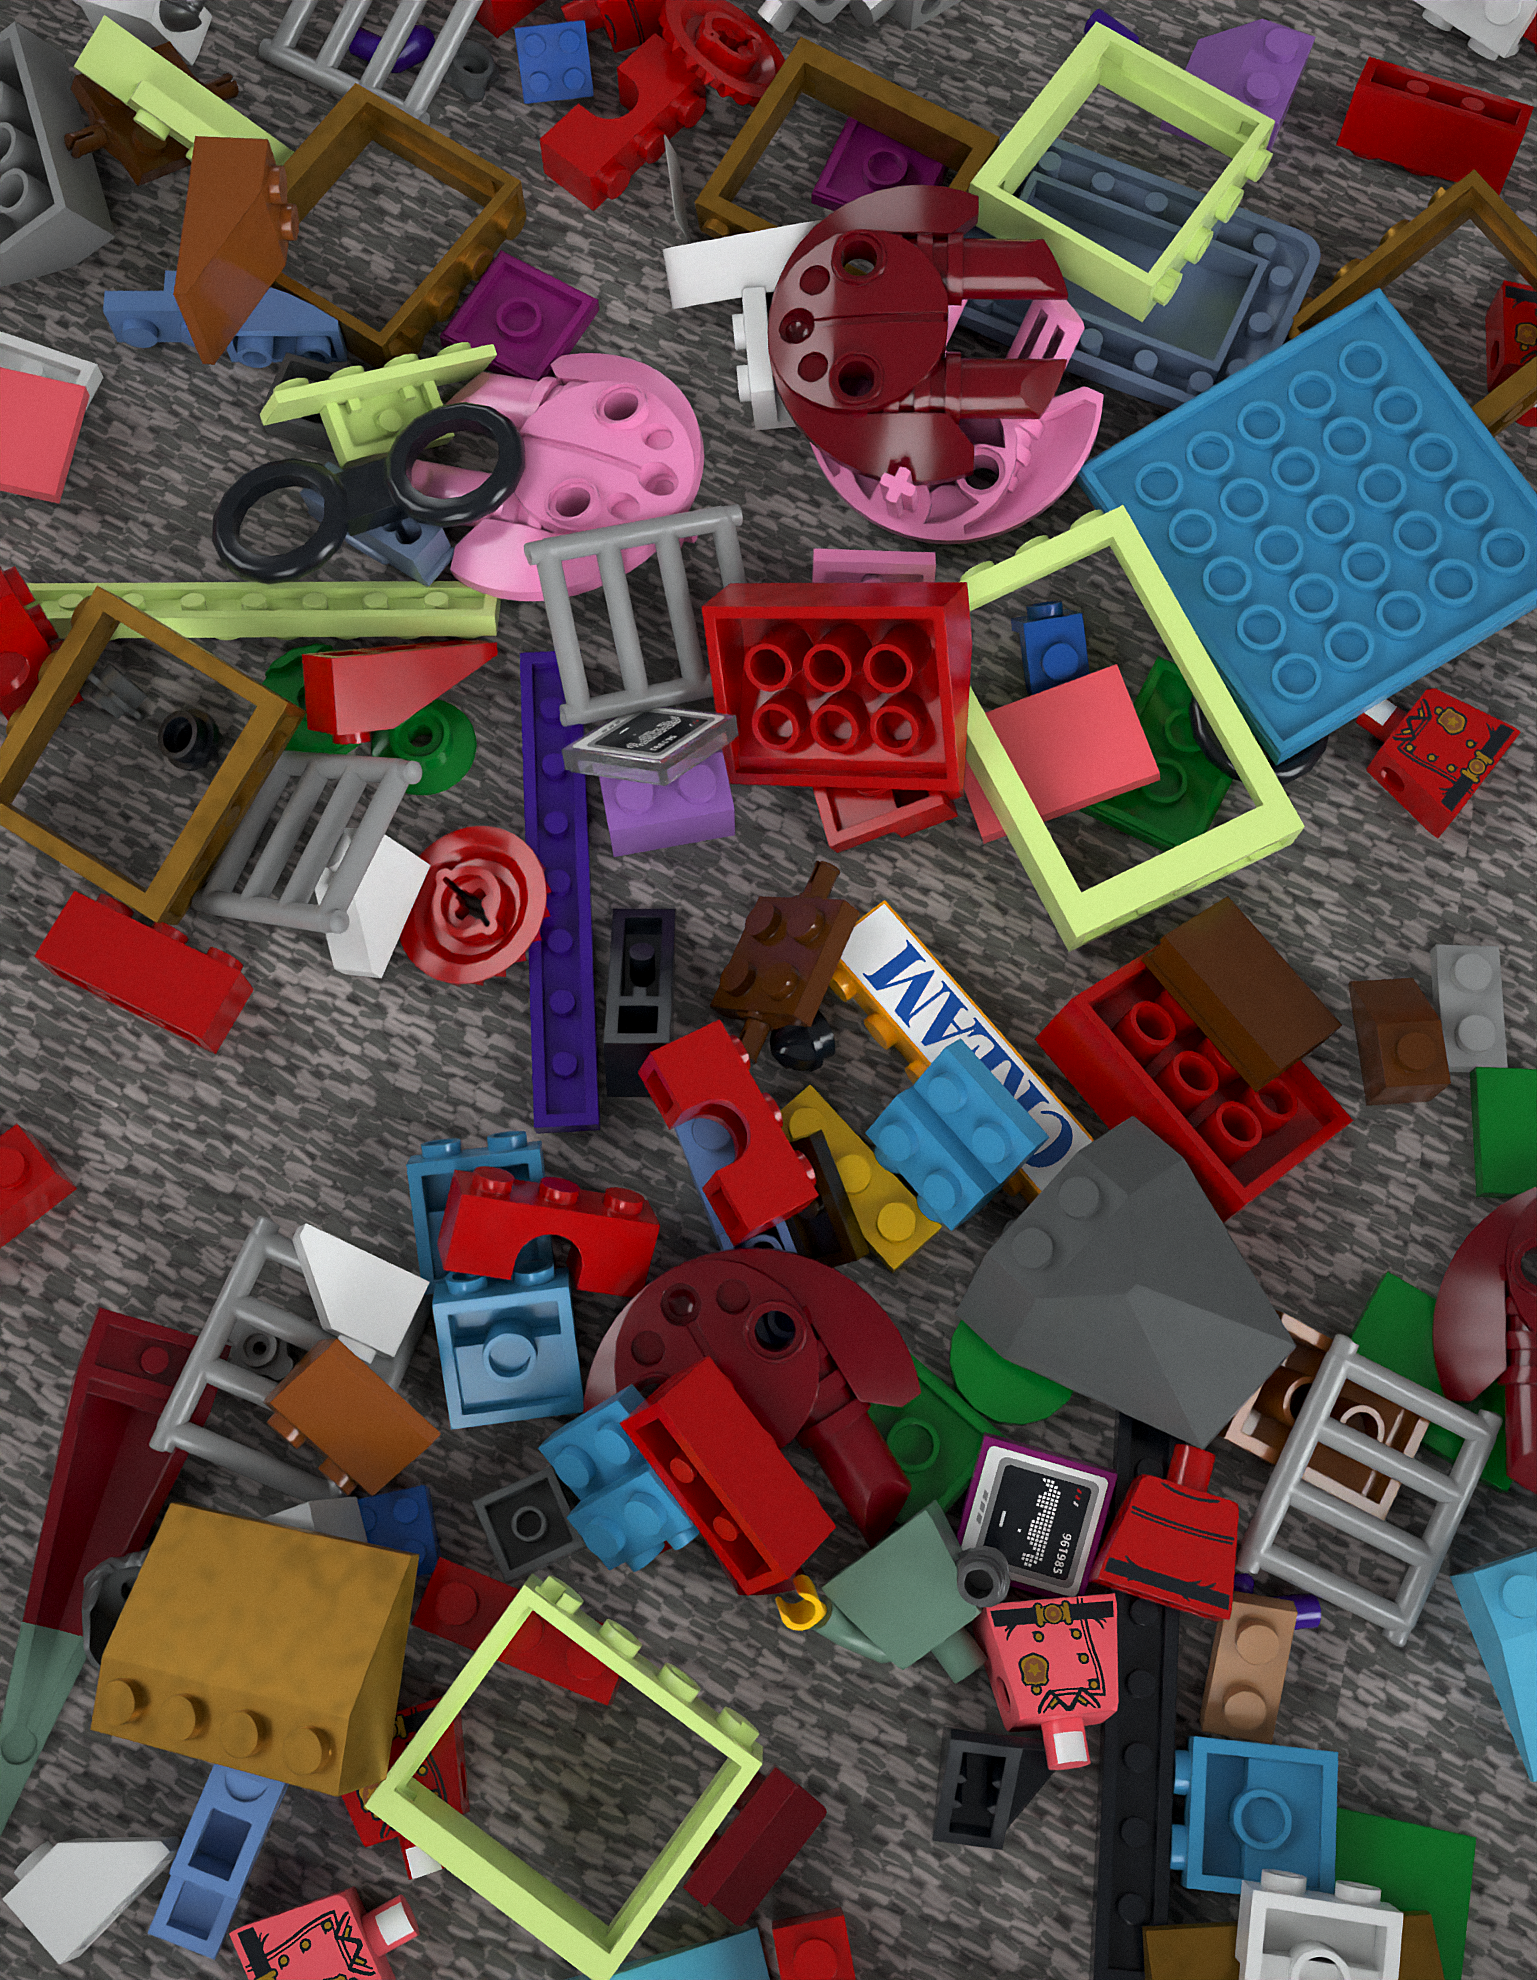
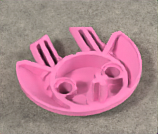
M962 300L961 306H948L946 346L968 300ZM1032 300L1005 359H1067V367L1084 331V323L1067 300ZM853 377L846 380L840 388L849 396L859 397L868 393L873 386L864 378ZM1083 386L1057 397L1054 395L1049 407L1040 419H960L959 428L974 445V470L979 468L990 469L998 477L993 486L983 490L974 489L966 482L967 477L936 485L915 486L913 485L911 471L904 467H899L895 476L884 473L881 480L877 481L839 465L824 455L811 442L810 444L816 460L830 485L852 509L871 523L890 533L920 542L945 545L967 544L1004 535L1025 525L1042 514L1064 494L1076 479L1080 469L1090 455L1101 421L1104 394Z
M600 353L561 355L550 364L556 378L543 377L540 381L483 371L445 404L468 402L493 407L513 421L525 444V469L515 492L495 512L471 524L464 525L474 528L455 546L450 571L456 580L478 592L500 599L544 601L537 565L530 566L524 554L525 543L559 535L689 512L699 490L703 474V438L689 401L682 391L661 372L644 363L617 355ZM416 459L411 470V485L425 496L439 499L454 498L479 488L492 473ZM698 535L679 539L680 547L682 548L684 542L695 543ZM655 544L621 550L625 574L651 557L656 552ZM596 555L561 561L569 597L603 586Z

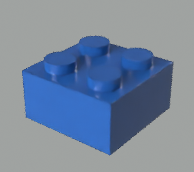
M585 20L514 27L524 104L594 96Z
M420 1485L357 1499L368 1543L419 1554L416 1579L432 1575L437 1561L441 1557L430 1488L426 1485Z

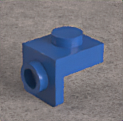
M1047 601L1027 605V616L1011 618L1012 631L1019 633L1025 685L1029 695L1037 694L1090 674L1083 613L1063 609L1062 601Z

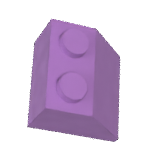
M1259 19L1198 39L1185 71L1275 120L1266 149L1271 152L1300 84L1316 37L1265 19ZM1162 121L1160 130L1211 147L1170 123Z
M714 725L662 759L594 751L614 857L735 835V809L724 755Z

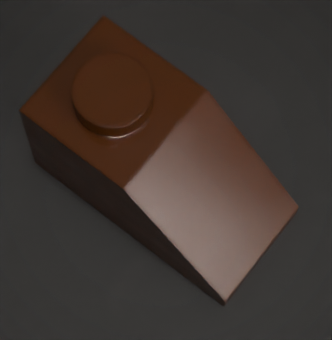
M1413 978L1350 981L1348 986L1366 1106L1430 1102L1451 1084L1442 1023L1435 1010Z

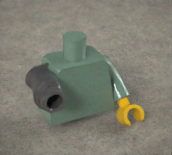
M933 1500L877 1542L872 1548H869L832 1576L821 1587L826 1596L818 1597L813 1581L808 1576L801 1574L793 1579V1583L797 1593L804 1599L798 1603L791 1604L785 1602L781 1597H776L775 1602L782 1622L788 1628L797 1631L810 1628L838 1646L880 1664L893 1662L898 1668L905 1670L931 1651L956 1684L973 1673L988 1659L965 1628V1625L982 1612L983 1607H993L1007 1596L1010 1585L1009 1565L1003 1553L993 1547L980 1546L963 1551L942 1508L936 1500Z

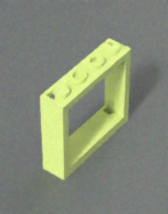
M1096 21L970 182L969 193L979 196L978 223L975 226L998 239H1044L1053 253L1063 277L1143 322L1156 303L1165 306L1170 301L1181 282L1183 274L1180 271L1187 261L1195 265L1201 259L1213 237L1214 232L1211 229L1218 220L1227 223L1232 217L1243 197L1244 190L1241 188L1247 180L1250 179L1257 182L1266 170L1273 156V153L1266 149L1275 120ZM1098 84L1233 159L1149 273L1013 196V193Z
M532 1573L390 1768L386 1780L380 1782L364 1806L590 1979L610 1980L762 1766L763 1746L755 1741L759 1735L758 1730L742 1715L728 1707H724L719 1714L696 1697L701 1690L700 1687L682 1670L670 1663H665L662 1669H659L639 1654L638 1651L642 1646L641 1642L622 1625L607 1619L602 1626L579 1609L584 1601L566 1583L551 1575L543 1582ZM532 1610L728 1756L725 1763L609 1926L412 1777Z

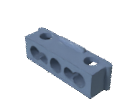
M329 461L324 465L334 474L344 471ZM304 488L300 495L309 509L308 514L321 522L324 517V498L312 489ZM409 516L406 519L354 536H350L347 532L345 541L349 545L383 565L389 564L426 587H429L452 561L454 548L451 547L442 527L417 523ZM411 541V544H403V542Z

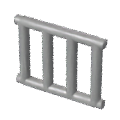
M292 0L273 39L265 38L260 43L259 56L272 62L277 67L341 97L357 83L419 121L429 125L430 116L426 110L483 0L456 1L405 101L383 91L382 88L428 0H401L360 80L338 70L373 0H346L317 59L294 48L319 0Z
M739 504L710 507L575 532L524 544V554L530 566L537 565L566 704H562L559 707L560 721L564 727L587 724L714 697L711 673H706L679 539L712 533L723 589L730 583H747L736 527L741 526L743 523L742 509ZM655 544L682 678L648 685L621 550ZM596 555L624 685L623 691L590 697L561 562Z
M284 750L227 844L205 889L198 890L193 895V908L198 912H204L209 915L322 933L341 934L345 932L349 926V916L346 912L409 784H416L420 781L422 777L421 765L416 761L400 758ZM301 776L242 894L232 893L290 777ZM328 779L340 780L281 898H269ZM367 783H380L320 905L308 904Z
M260 1215L251 1232L247 1235L158 1420L157 1428L149 1442V1446L156 1451H168L170 1453L177 1447L304 1502L349 1497L328 1479H322L189 1422L207 1383L271 1410L263 1401L279 1383L219 1358L237 1320L307 1351H310L319 1340L338 1338L314 1323L249 1295L267 1258L304 1274L292 1239L277 1233L280 1226L269 1217ZM434 1294L423 1295L395 1357L383 1358L375 1355L371 1365L365 1363L395 1392H397L431 1317Z
M1337 1334L1329 1351L1324 1356L1241 1541L1235 1567L1242 1572H1251L1257 1575L1259 1569H1262L1384 1628L1381 1635L1387 1637V1640L1393 1645L1403 1647L1411 1630L1416 1625L1497 1440V1434L1503 1418L1493 1411L1480 1409L1478 1414H1475L1356 1353L1359 1345L1354 1343L1349 1337ZM1348 1379L1464 1438V1443L1450 1475L1447 1476L1330 1417L1345 1380ZM1320 1442L1438 1501L1422 1538L1420 1539L1301 1480L1317 1443ZM1289 1505L1409 1563L1410 1566L1394 1602L1273 1544Z

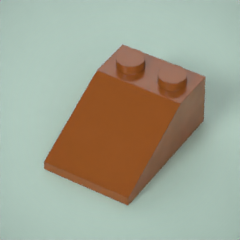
M195 136L173 295L202 364L215 365L286 266L289 241H296L298 238L299 216L296 204L288 203L286 171L283 165H276L268 139Z
M1278 1310L1275 1311L1297 1347L1216 1436L1274 1467L1324 1356L1329 1351L1333 1339ZM1348 1379L1345 1380L1330 1414V1417L1411 1458H1414L1431 1422ZM1320 1442L1317 1443L1301 1480L1384 1521L1402 1484Z

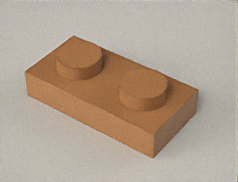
M1233 1591L1230 1620L1217 1622L1200 1710L1199 1722L1202 1732L1272 1744L1298 1614L1293 1601Z

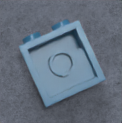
M961 1038L946 1046L914 1085L898 1094L865 1132L876 1145L874 1154L878 1163L891 1173H901L918 1193L917 1204L920 1211L928 1219L937 1223H944L950 1231L979 1213L1050 1138Z
M507 1131L488 1135V1147L462 1150L461 1140L458 1138L439 1139L422 1143V1154L410 1157L406 1167L420 1277L430 1282L424 1295L434 1294L435 1284L446 1283L447 1274L452 1272L443 1269L437 1241L454 1169L474 1172L476 1167L489 1166L511 1173L515 1179L540 1183L541 1179L546 1177L542 1141L527 1142L526 1131ZM551 1234L536 1237L525 1244L517 1255L515 1265L526 1260L542 1258L551 1260L555 1269Z
M530 1259L514 1266V1274H512L511 1280L450 1272L446 1276V1283L435 1284L432 1307L451 1430L583 1412L584 1389L569 1267L554 1269V1264L549 1259Z
M633 1384L554 1431L538 1449L555 1469L558 1477L579 1498L580 1502L566 1518L581 1535L589 1550L599 1557L608 1570L626 1563L633 1572H636L649 1564L663 1550L665 1546L664 1541L667 1540L674 1550H678L691 1542L700 1531L619 1424L645 1400Z
M1187 1736L1186 1750L1175 1749L1173 1794L1184 1795L1183 1825L1172 1824L1170 1869L1181 1870L1180 1885L1189 1889L1241 1895L1242 1880L1261 1883L1262 1869H1275L1307 1877L1306 1890L1335 1894L1338 1752Z

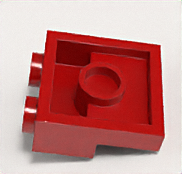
M812 787L828 845L836 853L895 832L902 838L958 817L954 800L964 796L963 788L961 791Z

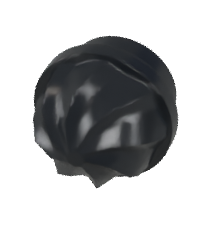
M197 709L171 713L161 724L158 733V745L162 754L168 758L173 766L185 771L207 768L210 761L219 759L218 751L225 742L214 719L206 712Z
M819 1010L811 1027L787 1025L771 1031V1054L785 1069L812 1072L822 1067L824 1059L835 1054L836 1047L833 1032L828 1021Z

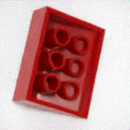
M967 582L730 583L702 606L716 715L724 716L722 720L717 722L729 784L933 791L962 790L965 776L972 658V634Z
M1160 943L1073 997L1034 1040L1110 1130L1134 1115L1185 1159L1222 1223L1225 1224L1354 1120L1301 1060L1262 1089L1255 1092L1141 961L1145 955L1161 945Z

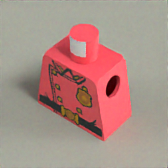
M1115 1593L1005 1602L993 1607H983L982 1612L972 1621L973 1632L978 1646L988 1658L984 1662V1666L1006 1730L1008 1732L1042 1730L1049 1770H1066L1089 1765L1091 1762L1084 1726L1103 1723L1117 1711L1119 1703L1117 1602Z
M355 1886L254 1920L229 1933L248 1980H396L385 1954L420 1934L413 1911L402 1894L367 1913Z

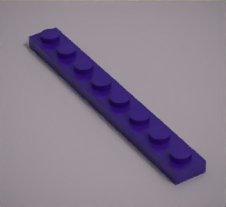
M555 651L519 653L525 842L534 849V853L546 867L544 871L545 879L552 890L547 895L546 905L551 916L543 919L539 930L542 940L533 942L528 948L534 1130L536 1134L601 1130L586 749L573 747L574 744L585 738V724L567 727L561 724L559 707L562 704H566Z

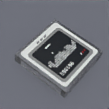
M661 707L611 718L561 750L565 770H570V772L666 786L735 740L739 734L736 715Z

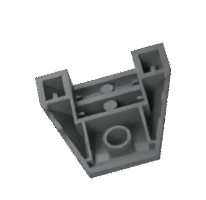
M1134 1115L1079 1150L988 1250L955 1312L960 1319L1003 1359L1203 1450L1297 1347L1185 1159Z

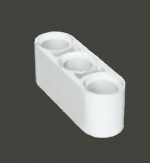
M822 220L663 249L672 308L678 309L741 298V289L765 287L766 293L774 292L788 259L805 236Z

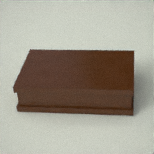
M1229 896L1165 934L1159 940L1161 945L1145 955L1141 960L1255 1092L1262 1089L1314 1051L1342 1026L1338 1019Z

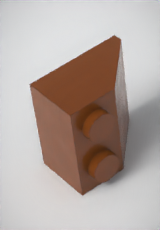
M338 1338L319 1340L263 1401L274 1412L267 1421V1424L296 1450L305 1441L308 1442L325 1458L317 1469L347 1496L356 1487L363 1493L373 1496L431 1446L441 1435L433 1425Z

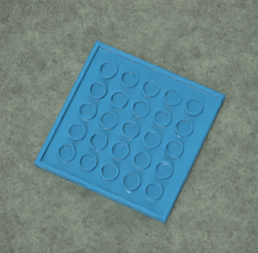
M1380 288L1368 293L1084 463L1075 479L1096 510H1102L1105 514L1124 505L1244 720L1276 766L1537 608V494Z

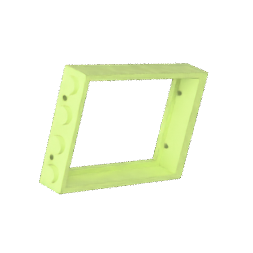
M1124 505L1105 514L1102 510L1091 511L1077 519L1070 526L1069 531L1052 539H1049L1047 535L1035 537L1023 544L1016 551L1015 556L996 565L992 561L982 562L966 571L960 578V582H967L969 609L972 611L1110 546L1256 808L1081 892L970 686L966 760L1069 952L1291 845L1305 827Z

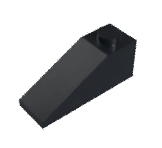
M613 908L603 1041L607 1097H651L638 1071L650 1052L674 1041L676 909Z

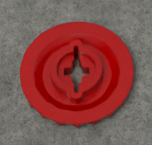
M665 0L658 20L663 28V38L672 45L671 52L674 57L683 60L686 64V71L695 73L701 78L703 86L710 85L716 89L720 97L730 96L738 105L744 106L748 103L755 108L785 62L781 51L771 37L750 16L726 0Z
M471 826L458 829L444 835L428 846L418 857L431 866L399 937L405 953L414 965L428 976L460 987L462 984L483 986L485 980L492 977H506V970L514 963L527 961L525 952L533 942L542 940L539 931L544 918L551 916L546 906L547 895L552 892L544 875L546 867L538 859L534 849L511 832L492 826ZM457 887L469 896H474L480 900L483 899L481 906L485 910L484 914L489 920L490 925L480 918L476 919L468 915L469 908L465 905L467 901L458 893Z

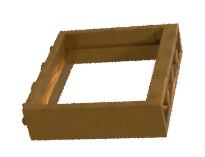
M800 37L697 197L695 207L699 229L705 234L718 239L777 228L776 225L731 202L801 93L957 171V175L948 188L968 193L970 182L998 148L1000 137ZM848 263L844 267L845 271L851 275L862 276L867 274Z
M355 83L283 165L287 176L288 203L296 204L299 223L372 140L485 207L380 332L282 272L271 285L274 289L289 293L316 306L338 320L347 351L376 369L384 368L388 361L406 354H417L418 356L423 346L424 336L437 321L445 322L449 319L457 306L459 294L471 280H480L492 263L493 254L505 239L511 241L519 235L526 221V209L522 183L519 179Z
M1474 169L1447 190L1443 186L1440 187L1429 200L1428 207L1409 222L1407 219H1403L1392 226L1380 240V246L1361 261L1359 258H1356L1344 265L1334 276L1332 285L1314 300L1312 297L1303 299L1298 313L1292 317L1294 321L1284 344L1375 289H1384L1469 219L1472 220L1537 292V237ZM1537 356L1471 407L1493 437L1497 436L1537 404Z
M96 586L92 595L84 598L75 608L71 618L72 628L59 650L53 651L43 662L38 674L40 682L27 704L21 705L12 714L7 723L6 734L8 736L0 747V825L154 922L178 925L190 908L193 895L202 888L306 715V711L119 596ZM120 622L257 706L148 889L12 805Z

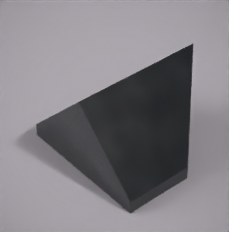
M943 1726L932 1841L1003 1850L1006 1830L1056 1771L1048 1769L1043 1739Z

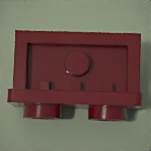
M775 1763L765 1776L760 1771H757L732 1806L737 1810V1813L720 1835L716 1832L713 1833L689 1867L691 1873L685 1879L683 1888L704 1907L710 1903L736 1926H742L827 1814L824 1805Z

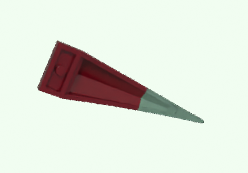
M100 1307L96 1310L71 1382L0 1723V1836L87 1658L83 1645L81 1613L84 1593L83 1579L91 1570L108 1558L124 1557L128 1553L141 1550L189 1455V1452L177 1447L174 1448L172 1453L168 1451L159 1452L149 1446V1442L199 1336ZM225 1345L219 1358L227 1361L232 1346ZM206 1384L189 1422L200 1427L204 1426L211 1412L218 1390L217 1387Z

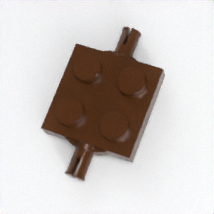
M170 41L151 48L223 101L238 96V85L236 80L231 82L233 78L231 74L224 73L222 76L203 83L191 73ZM81 73L74 77L70 90L86 111L90 126L65 134V145L68 151L72 150V157L78 159L83 155L104 148L122 163L137 186L191 165V161L185 156L189 150L186 146L170 135L167 136L165 141L152 135L133 120L137 113L135 110Z
M816 861L807 885L799 895L793 897L759 896L755 907L746 918L745 929L732 958L721 974L720 984L709 1007L727 1018L746 1021L738 1038L746 1048L750 1064L755 1065L757 1063V1058L769 1031L787 1025L811 1027L860 915V912L843 899H828L835 881L841 873L831 863Z

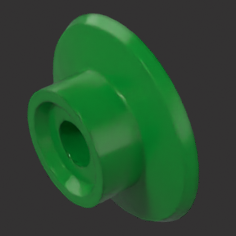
M435 699L394 729L374 731L371 742L372 757L400 758L418 762L422 768V777L418 783L409 784L405 793L432 795L451 788L467 774L476 755V735L470 720L460 709L448 702ZM421 735L432 737L431 742L424 747L412 745L413 741Z

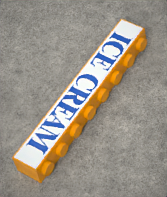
M885 900L856 922L829 983L830 988L844 1002L853 997L868 1015L863 1021L876 1042L886 1050L894 1045L907 1060L909 1065L905 1067V1072L913 1085L946 1046L960 1038L1050 1137L1002 1188L1013 1197L1020 1192L1028 1203L1031 1204L1079 1150L1093 1142L1094 1139Z

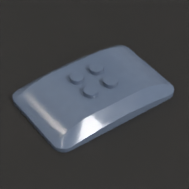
M1012 129L1001 135L999 145ZM1059 138L1055 139L1013 193V196L1149 273L1207 195ZM1237 207L1227 223L1220 220L1215 223L1211 229L1214 232L1213 237L1201 259L1195 265L1187 261L1181 269L1180 273L1183 274L1181 282L1170 301L1165 306L1156 303L1143 322L1063 277L1068 292L1067 301L1078 313L1085 326L1065 370L1112 389L1174 410L1284 344L1294 321L1292 317L1298 313L1318 268L1321 257L1319 245L1312 236L1302 230ZM974 226L963 236V238L998 239L977 226ZM968 300L957 323L1011 347L1032 300Z

